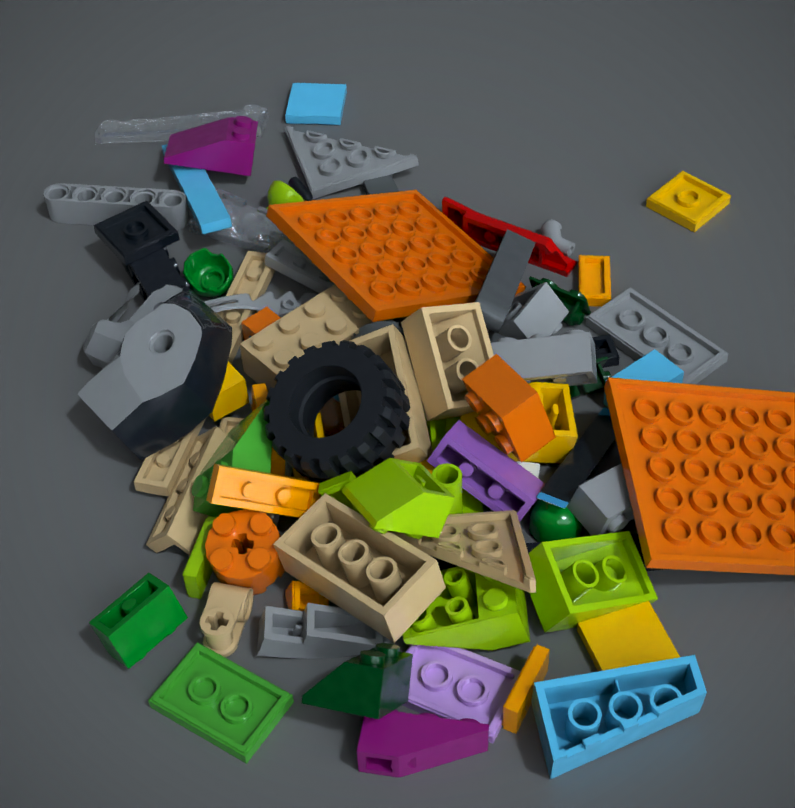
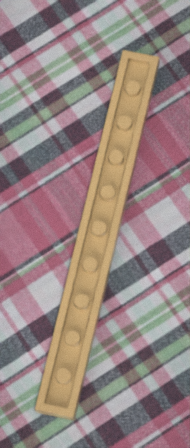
M248 250L226 296L247 293L250 295L251 300L254 301L265 294L275 273L274 269L265 265V255L267 253ZM230 309L217 312L232 327V345L228 359L231 364L237 354L240 343L244 339L241 322L255 314L257 310ZM206 418L191 432L173 444L145 458L134 480L136 491L169 496Z

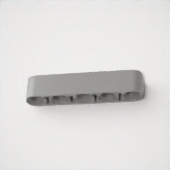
M56 183L48 186L43 193L49 217L56 223L95 225L144 201H148L176 230L185 228L190 222L186 195L179 190Z

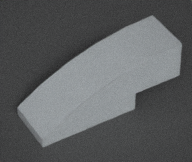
M307 603L304 611L265 606L258 623L257 656L316 659L360 655L361 651L370 650L376 644L383 643V635L340 607Z

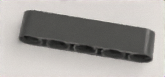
M508 229L503 236L475 302L480 303L486 328L497 334L506 319L536 243Z

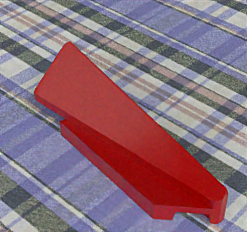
M444 197L442 199V213L482 247L497 252L508 229L536 242L528 261L529 264L568 277L577 265V261L563 255L549 237L481 214L451 198Z

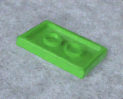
M198 642L148 700L150 708L246 764L294 703L292 694Z

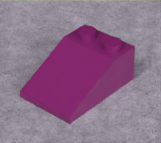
M247 116L228 117L171 134L164 156V164L251 176L258 121H253Z

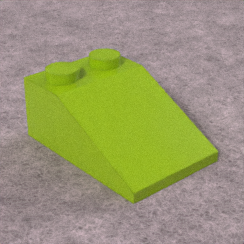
M630 531L541 542L528 553L536 578V592L530 593L545 633L575 628L579 622L649 601L651 604L658 600Z

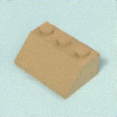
M480 303L432 306L418 309L404 319L401 325L427 421L454 418L475 412L464 397L468 391L462 378L494 356Z

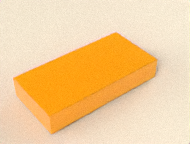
M579 255L578 292L586 297L589 306L602 307L611 300L610 256Z
M538 644L536 647H533L503 705V729L517 734L531 706L534 682L543 681L548 672L550 649Z

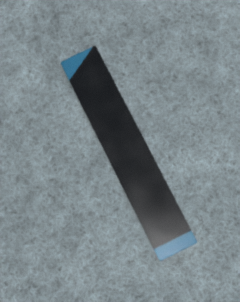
M604 407L536 498L563 509L567 507L578 486L585 482L616 439L608 408Z

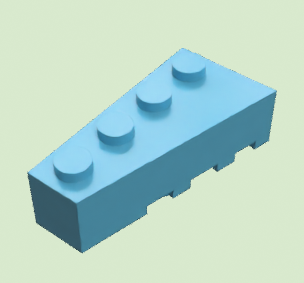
M690 655L534 682L531 704L550 779L699 713L707 691L696 656Z

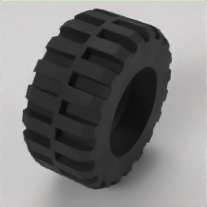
M345 340L340 341V345L335 341L323 342L321 348L311 346L303 350L304 355L299 358L294 356L287 362L289 367L284 372L279 371L274 379L277 383L274 388L270 387L266 397L270 404L264 407V420L268 423L265 425L267 438L272 441V447L276 453L303 477L306 476L311 481L322 483L352 471L357 478L386 459L394 458L395 456L392 454L394 449L402 447L405 440L402 431L408 430L410 424V417L406 413L410 409L409 398L406 396L405 388L398 377L381 357L376 355L370 348L364 345L357 346L354 342ZM361 391L362 397L359 410L346 428L328 437H314L316 417L328 400L342 392Z

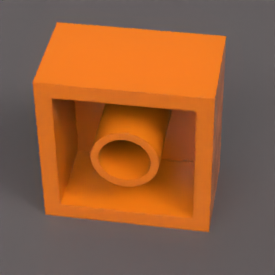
M495 354L462 378L468 391L464 397L470 407L478 413V416L475 417L477 424L486 435L491 432L495 435L496 443L506 455L512 452L522 463L556 438L538 392L499 355Z

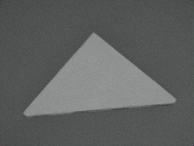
M291 126L285 127L287 137L313 199L363 184L365 180L391 175L419 166L418 158L414 154L404 156L397 154L396 150L379 146L369 148L362 146L361 142L340 138L339 141L327 138L326 134L308 130L304 133L295 131Z

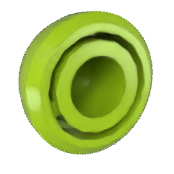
M274 180L269 187L267 196L269 205L304 201L293 188L280 180Z

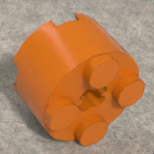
M243 509L222 513L213 520V527L209 530L205 549L207 560L220 583L252 588L253 595H257L267 591L266 587L273 584L278 576L280 578L283 576L285 570L273 545L281 536L273 520L266 513Z

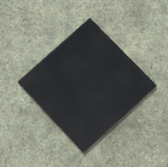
M144 201L93 225L95 234L125 265H129L180 240L178 231L148 201Z

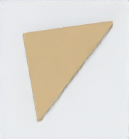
M515 510L450 514L445 521L439 538L422 536L421 539H415L404 533L391 531L394 535L430 556L529 593L536 592V578Z

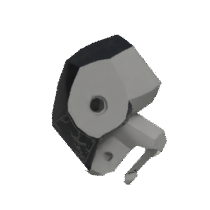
M141 282L137 283L128 293L124 305L109 318L102 319L91 327L84 343V352L91 363L103 369L87 382L78 392V395L140 460L173 444L191 432L212 413L224 382L232 345V327L186 285L183 288L175 285H165L163 288L153 291L129 320L118 323L117 321L128 308L127 303L140 292L139 284Z

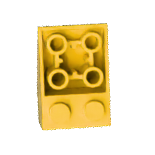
M547 382L528 383L538 392L556 438L523 462L561 464L574 448L578 438L569 385ZM472 412L460 416L461 422L501 450L494 439L495 435L492 432L486 435L477 424L475 417L478 416V413ZM512 452L507 455L514 461H519Z

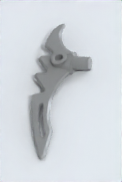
M268 291L254 301L251 300L249 294L243 293L204 302L216 313L230 309L260 311L268 307L278 316L283 317L318 294L304 293L297 300L292 291H287L278 299H275L274 293Z

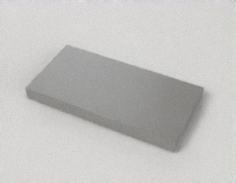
M631 287L586 317L585 325L600 336L610 334L615 347L635 361L654 349L684 371L682 382L684 384L699 383L726 363L729 353Z

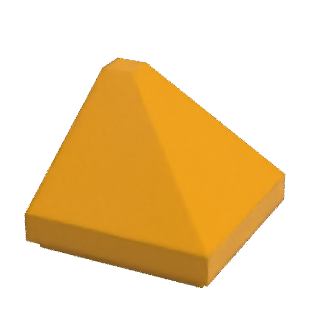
M292 580L285 590L288 609L304 611L307 603L329 606L327 598L301 581Z

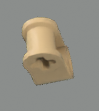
M217 582L212 584L199 622L200 629L204 634L203 646L223 657H228L235 652L245 623L248 621L252 611L254 598L252 588Z

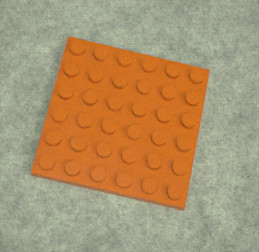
M417 190L269 205L266 216L372 322L409 317L422 307L474 303L493 261V257ZM521 281L516 294L523 292L526 288Z
M608 377L604 390L646 568L795 575V393Z

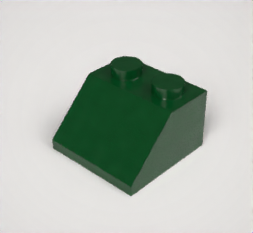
M378 643L374 648L363 650L360 652V655L345 661L302 695L301 704L380 719L408 702L413 654L400 652V646L395 644Z

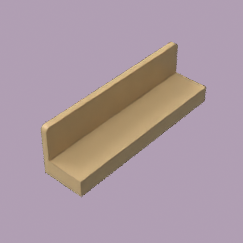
M216 426L195 438L146 543V546L154 552L158 553L176 545L189 556L191 555L204 521L208 517V515L193 511L194 496L192 495V486L196 477L201 473L227 436L219 427Z

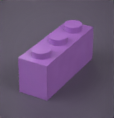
M460 420L445 434L427 460L435 468L445 463L454 464L459 467L462 472V488L493 511L515 510L519 522L537 500L536 496L545 486L544 482Z

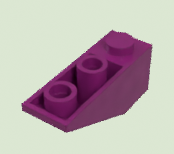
M396 709L380 719L364 716L357 747L358 770L364 773L400 778L486 752L489 747V724H483L470 718L455 720L440 718L432 713L412 714L399 712Z

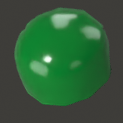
M202 248L191 253L184 262L183 274L191 290L200 296L211 298L220 296L228 291L233 282V267L222 253L214 254L207 248Z
M537 499L532 505L529 531L538 542L582 537L584 526L567 507L563 509L540 499Z

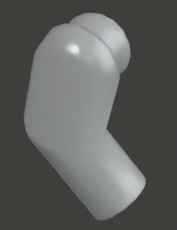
M553 219L545 221L541 227V234L551 238L563 255L570 257L574 252L575 243L561 237L560 229H562V226L558 221Z

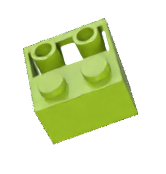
M388 458L346 484L342 491L353 504V509L363 515L369 522V527L374 531L382 534L388 531L400 532L415 539H421L422 536L439 538L455 500V497L421 463Z

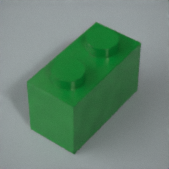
M147 573L93 618L89 624L107 652L129 669L136 662L142 660L165 637L172 634L188 617L170 586L151 573Z

